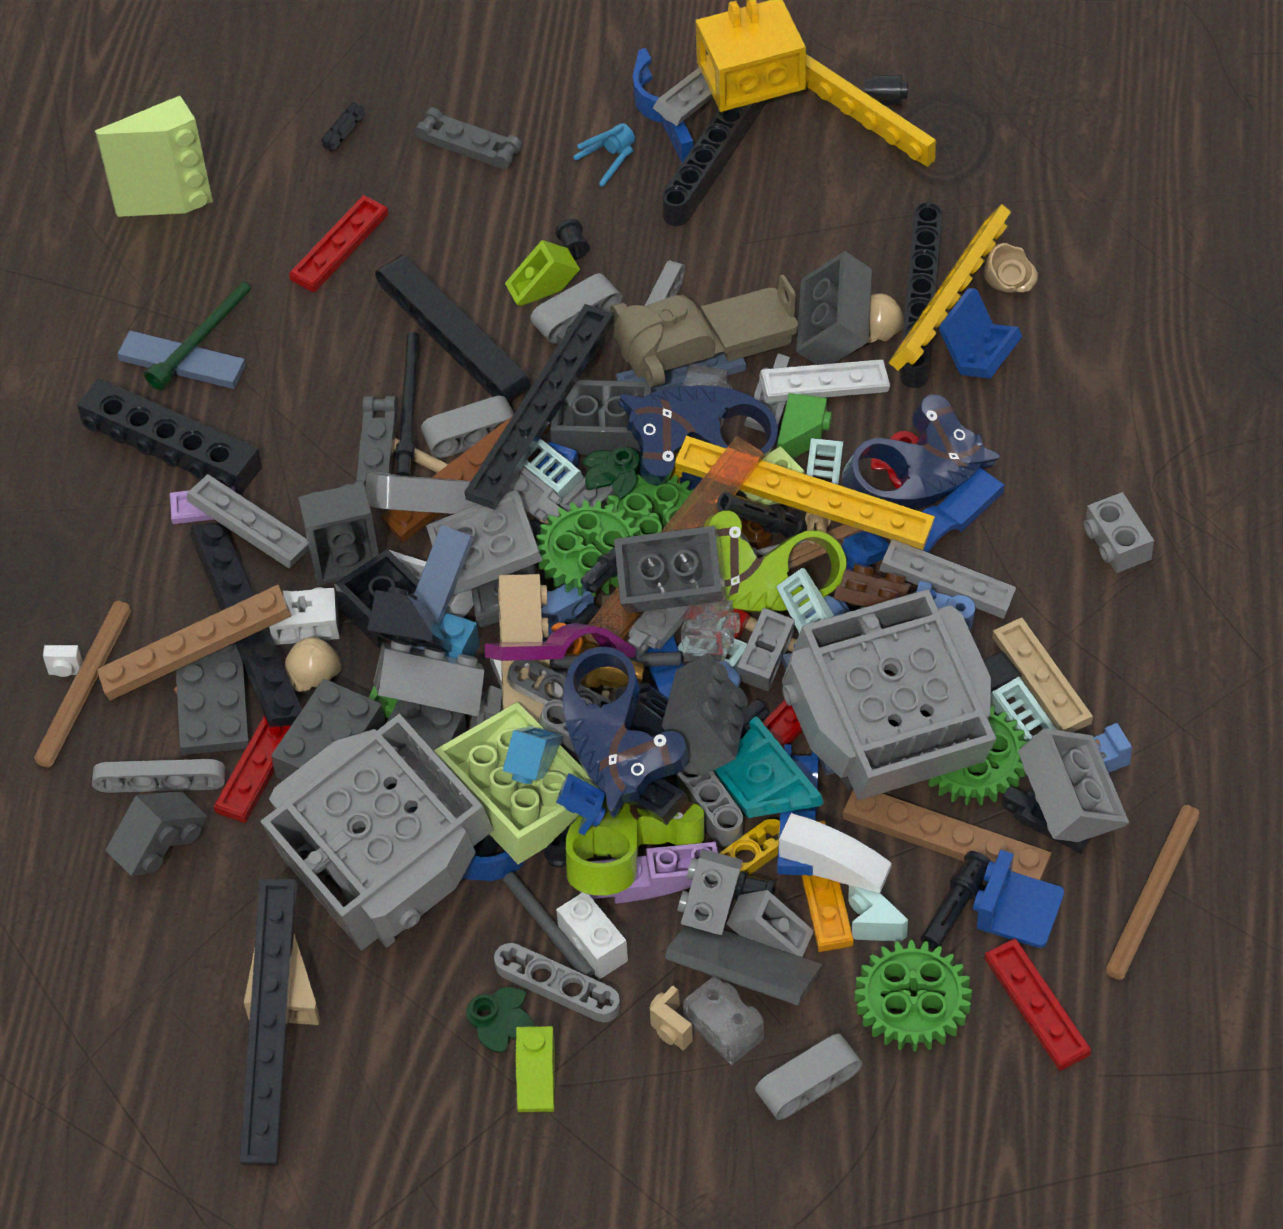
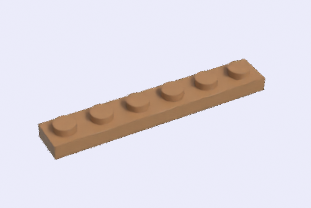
M279 585L271 587L98 668L97 671L104 694L111 701L291 617L292 615L282 589Z
M853 790L843 810V819L962 861H965L964 857L968 851L979 852L993 862H996L1000 850L1013 853L1012 872L1041 881L1051 860L1052 852L885 794H878L858 801Z

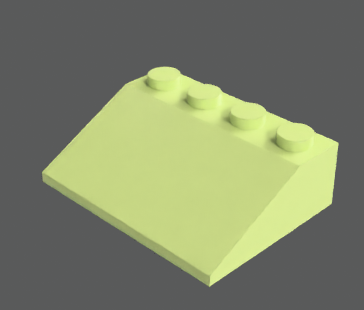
M181 96L95 130L115 213L118 217L183 214L213 202L196 120Z
M518 702L435 749L434 752L483 805L494 830L490 835L517 864H520L545 849L579 816L556 803L562 783L568 773L592 786L594 784L590 781L584 769L561 745L545 778L533 780L532 784L517 782L511 779L513 774L503 771L513 730L528 726L544 729Z

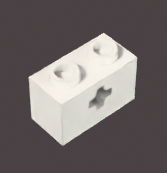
M318 587L312 590L283 591L292 616L269 626L274 645L297 643L307 637H317L321 640L340 639L338 606L334 588Z
M582 892L556 909L558 927L594 969L595 975L599 980L628 962L625 938L589 894Z

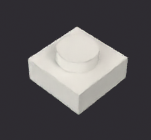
M77 645L44 646L43 658L49 675L60 677L77 675L83 663Z

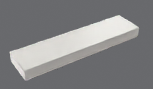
M883 359L762 369L759 375L766 402L787 401L789 393L823 398L888 392L890 388Z

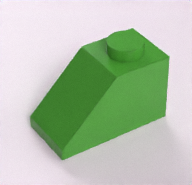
M789 393L777 448L781 446L793 459L810 449L811 438L822 439L824 430L830 431L832 412L827 411V398Z

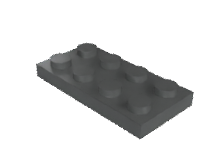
M235 643L176 670L181 755L246 749L249 744L244 664Z

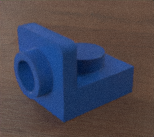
M861 531L844 538L841 547L846 557V568H853L855 563L869 566L883 560L890 544L880 536L866 531Z
M568 773L562 783L556 803L564 806L569 812L582 816L578 833L585 835L591 825L597 827L606 811L602 807L606 793Z

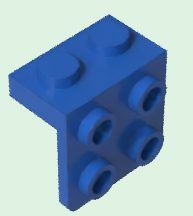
M974 288L967 289L939 327V331L959 374L964 376L991 379L1022 338L1019 327L992 323L978 290Z
M1000 850L996 862L990 861L987 866L984 881L988 882L985 891L979 890L975 898L973 910L978 911L977 929L1011 940L1016 938L1018 942L1036 948H1044L1047 945L1064 898V889L1048 882L1012 872L1014 854Z

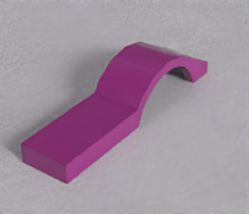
M572 623L561 626L549 636L546 642L485 643V657L500 661L563 659L567 648L574 640L585 634H591L599 643V646L614 648L627 657H635L636 649L605 628Z

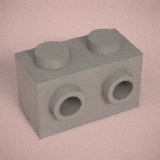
M705 849L701 850L699 859L691 858L686 878L693 880L690 892L682 891L677 911L684 913L681 921L682 925L722 936L743 860Z

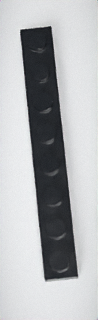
M584 304L464 491L466 500L493 510L496 509L614 323L613 313Z
M221 523L192 525L190 531L191 539L221 611L254 596L224 525ZM265 628L235 642V645L269 727L290 726L294 723L302 708L269 630Z
M260 879L240 1150V1163L242 1165H279L297 882L295 879Z

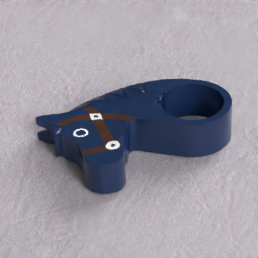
M708 385L682 386L659 390L644 397L621 394L618 402L619 406L630 416L627 430L632 432L633 437L640 445L641 476L648 484L655 486L669 481L675 465V458L678 456L686 436L735 451L721 437V419L726 420L732 416L742 415L756 420L763 427L767 444L758 451L741 454L763 460L772 451L777 438V422L771 410L750 395L730 388Z
M933 394L923 398L912 416L913 425L920 433L917 444L886 438L866 440L857 447L845 465L842 479L843 485L846 488L917 510L950 495L955 489L969 480L979 467L981 469L992 467L1000 455L984 448L980 434L976 435L964 428L955 416L950 403L944 397ZM875 458L887 463L894 470L897 478L901 480V487L893 491H881L873 488L861 476L858 466L859 460Z
M596 647L580 654L569 667L563 688V710L569 737L582 768L594 786L606 793L605 796L612 818H616L624 802L640 801V795L650 783L681 772L686 767L689 757L684 738L677 732L665 731L655 737H651L645 732L630 730L640 694L639 682L634 666L630 659L619 650L610 647ZM600 667L617 668L629 678L628 686L623 695L612 703L602 705V708H599V705L590 703L587 705L586 701L578 695V688L582 679L590 671Z

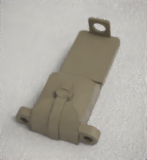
M784 274L779 275L778 290L775 288L758 290L700 306V310L685 295H674L647 306L631 305L627 307L623 302L610 307V312L614 316V338L621 348V354L625 361L629 362L638 378L644 377L650 387L665 383V370L712 358L715 354L722 352L725 353L727 361H732L786 346L791 343L792 335L798 331V321L794 317L796 294ZM785 289H786V291H787V293H788L789 302H788V300H787V298H786V295H785Z

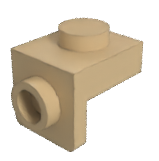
M671 986L666 993L661 992L653 999L650 1005L651 1026L656 1029L657 1034L664 1042L669 1045L674 1043L684 1051L693 1041L692 1024L675 1012L680 1005L679 990Z

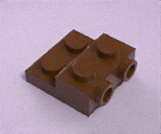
M855 563L853 568L847 567L844 570L842 581L836 587L834 599L868 607L910 595L913 583L905 582L906 576L887 572L886 576L873 573V567Z

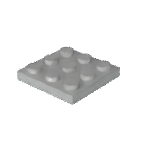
M517 489L506 493L495 510L482 505H476L426 525L432 547L441 525L474 537L452 596L499 578V575H508L543 561Z

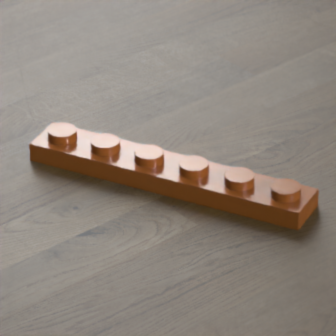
M513 416L431 478L472 481ZM550 422V424L548 425V427L546 428V430H545V432L543 433V435H545L548 431H550V429H551V422ZM389 509L381 515V519L388 529L403 543L441 513Z

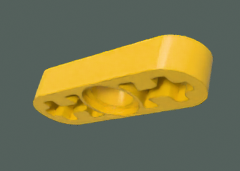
M776 819L763 821L719 854L736 858V854L742 850L752 851L755 854V858L747 863L742 862L740 872L746 871L748 875H751L778 855L780 821ZM769 833L772 836L778 834V840L775 841L773 838L766 840V834Z

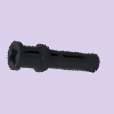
M728 491L722 492L717 500V508L720 512L732 511L739 518L761 525L767 533L783 534L784 538L788 539L805 530L804 515L797 511L787 512L780 505L772 504L765 506Z
M968 851L964 857L965 863L961 870L950 879L951 889L938 908L925 933L920 937L922 943L928 942V948L935 950L939 946L942 947V943L957 922L968 901L976 898L980 890L979 886L984 880L987 866L991 861L985 855L976 851ZM952 907V911L950 912L949 916L947 917L946 921L942 926L941 922L948 913L949 909Z

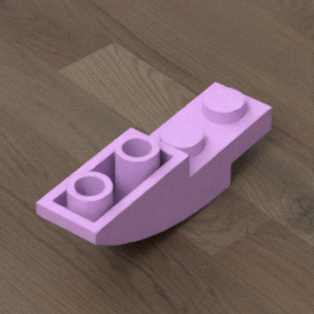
M716 842L646 849V856L637 858V877L629 888L612 895L596 896L589 894L592 899L614 897L615 904L655 898L691 888L693 880L686 878L691 858L699 859L702 849L718 853ZM618 859L600 860V861H590V862H593V863H608V862H612V861H615V860H618Z

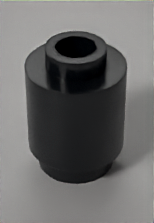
M873 75L872 78H865V93L883 105H902V99H908V81H902V75Z

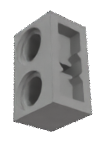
M1123 492L1087 506L1086 520H1084L1086 534L1090 539H1095L1102 559L1105 563H1110L1116 573L1152 559L1154 539Z
M766 608L762 609L737 667V672L741 675L742 682L769 692L782 662V656L786 653L793 637L794 619Z

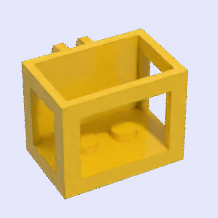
M746 0V7L742 8L739 7L736 1L728 3L727 12L696 20L697 63L720 112L805 89L806 47L783 0H769L758 4L756 0Z

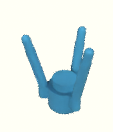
M619 123L614 128L578 144V149H585L574 155L573 158L574 160H579L603 146L612 154L620 153L599 182V185L603 187L624 159L633 153L631 145L635 142V136L626 124Z

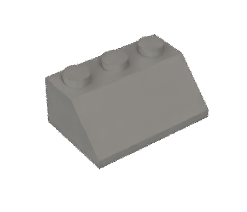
M392 640L391 644L382 643L373 681L379 696L473 716L479 715L484 669L480 663H477V658L464 654H458L457 658L444 656L445 652L443 650L432 647H425L424 651L411 649L412 644L400 640Z
M1044 728L1018 750L1023 763V769L1028 775L1036 801L1041 807L1047 822V828L1053 839L1080 842L1125 827L1129 823L1093 735Z

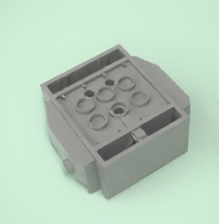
M929 589L802 626L782 679L783 696L787 705H792L810 749L840 778L848 776L858 801L985 762L996 741L988 721L990 717L991 677L962 613L950 605L937 609ZM891 670L895 676H889L884 671ZM926 710L931 716L925 717L920 711ZM895 720L899 726H892L888 721Z
M400 713L377 731L373 729L336 740L274 788L269 801L275 810L261 820L281 858L361 951L377 938L388 948L395 942L394 936L404 929L413 927L424 913L455 890L476 853L473 846L494 831L483 805ZM391 783L397 784L395 788L387 789ZM413 806L418 807L413 813L407 812ZM365 827V831L355 834L358 828ZM308 854L309 856L303 861L301 857ZM319 872H322L325 877L330 875L349 904L343 907L316 875Z

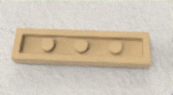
M1022 617L993 630V640L1022 674V681L1057 730L1075 732L1092 724V714Z

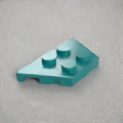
M757 716L751 719L749 722L750 730L739 741L736 759L714 770L716 777L748 818L818 807L824 804L818 790Z

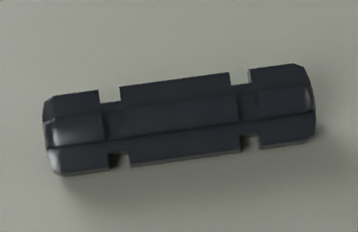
M355 102L351 103L345 110L346 112H343L331 126V131H327L321 138L322 146L330 151H335L341 144L340 141L346 138L356 126V123L364 116V108Z

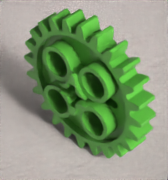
M636 474L638 483L633 491L623 499H619L615 493L614 496L609 495L604 509L610 504H614L615 514L622 509L625 510V519L634 518V527H640L641 536L672 531L701 498H699L698 488L689 491L690 481L687 480L679 484L678 475L672 477L667 483L655 486L648 484L639 474Z
M584 500L582 508H577L572 502L570 503L569 512L560 507L558 508L559 518L549 515L548 525H541V535L536 537L543 560L538 562L539 569H544L546 579L553 577L555 587L565 583L566 593H569L575 587L578 588V595L582 596L585 590L580 580L591 569L588 567H593L601 554L606 555L613 548L610 546H615L614 539L640 536V527H634L633 517L625 519V510L622 509L615 514L614 504H610L606 509H602L601 501H597L594 507H589L587 500ZM618 575L615 578L611 577L600 587L606 594H609V585L611 584L619 589ZM597 591L595 593H591V595L595 597Z
M992 705L988 721L996 741L991 750L999 749L1003 752L999 753L990 750L985 762L930 778L928 786L934 787L939 784L938 795L942 796L949 791L951 792L952 802H955L959 796H964L965 805H969L971 798H976L979 805H983L985 796H989L993 802H997L998 792L1004 795L1010 786L1018 788L1020 777H1025L1026 774L1018 750L1028 743L1024 741L1025 731H1016L1018 721L1012 720L1007 723V712L1004 711L996 716L994 715L995 706ZM978 772V773H981V774H983V775L975 776V775H972L971 773Z
M913 940L909 941L908 949H903L899 942H895V951L892 953L887 948L882 947L881 959L871 955L870 966L862 965V977L856 978V988L858 990H855V1001L859 1002L857 1004V1014L864 1015L862 1025L864 1027L873 1025V1037L884 1033L885 1045H888L893 1039L898 1040V1050H902L906 1042L911 1043L913 1052L917 1051L918 1043L923 1042L927 1049L931 1050L933 1039L944 1045L946 1040L945 1032L955 1037L957 1035V1025L964 1026L966 1021L965 1014H970L971 1003L968 1001L971 1000L972 989L968 988L969 976H962L964 966L962 964L953 966V954L942 958L941 946L937 947L933 952L928 951V942L926 941L922 944L921 949L915 948ZM930 976L935 977L938 980L935 982H928L923 978ZM898 977L902 980L900 982H891L887 979ZM933 1008L939 1012L937 1014H928L924 1010ZM890 1009H900L903 1013L896 1015L888 1011Z

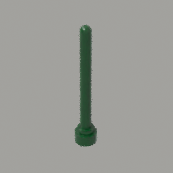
M242 282L164 362L152 364L144 372V378L150 386L158 391H163L172 381V371L251 291L249 283Z

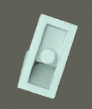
M849 885V904L860 915L852 923L853 939L903 941L907 938L908 919L880 893Z

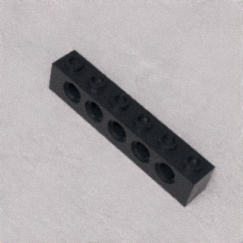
M100 378L97 379L77 404L81 422L87 429L106 434L117 443H126L135 447L144 455L150 454L162 459L171 467L177 466L182 468L195 478L203 479L208 474L228 488L234 487L235 492L242 495L262 468L258 448Z

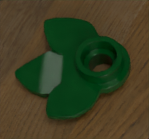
M619 447L613 451L598 450L587 455L582 461L583 465L589 468L585 477L586 490H594L611 485L615 495L619 499H623L633 491L638 483L636 471L640 465V458L637 451L630 447Z
M504 987L491 996L481 994L469 1002L466 1008L467 1020L473 1027L477 1028L479 1042L484 1047L496 1053H504L508 1046V1039H516V1027H535L530 1016L520 1009L526 997L525 991L513 987ZM481 1011L490 1012L488 1016H478Z

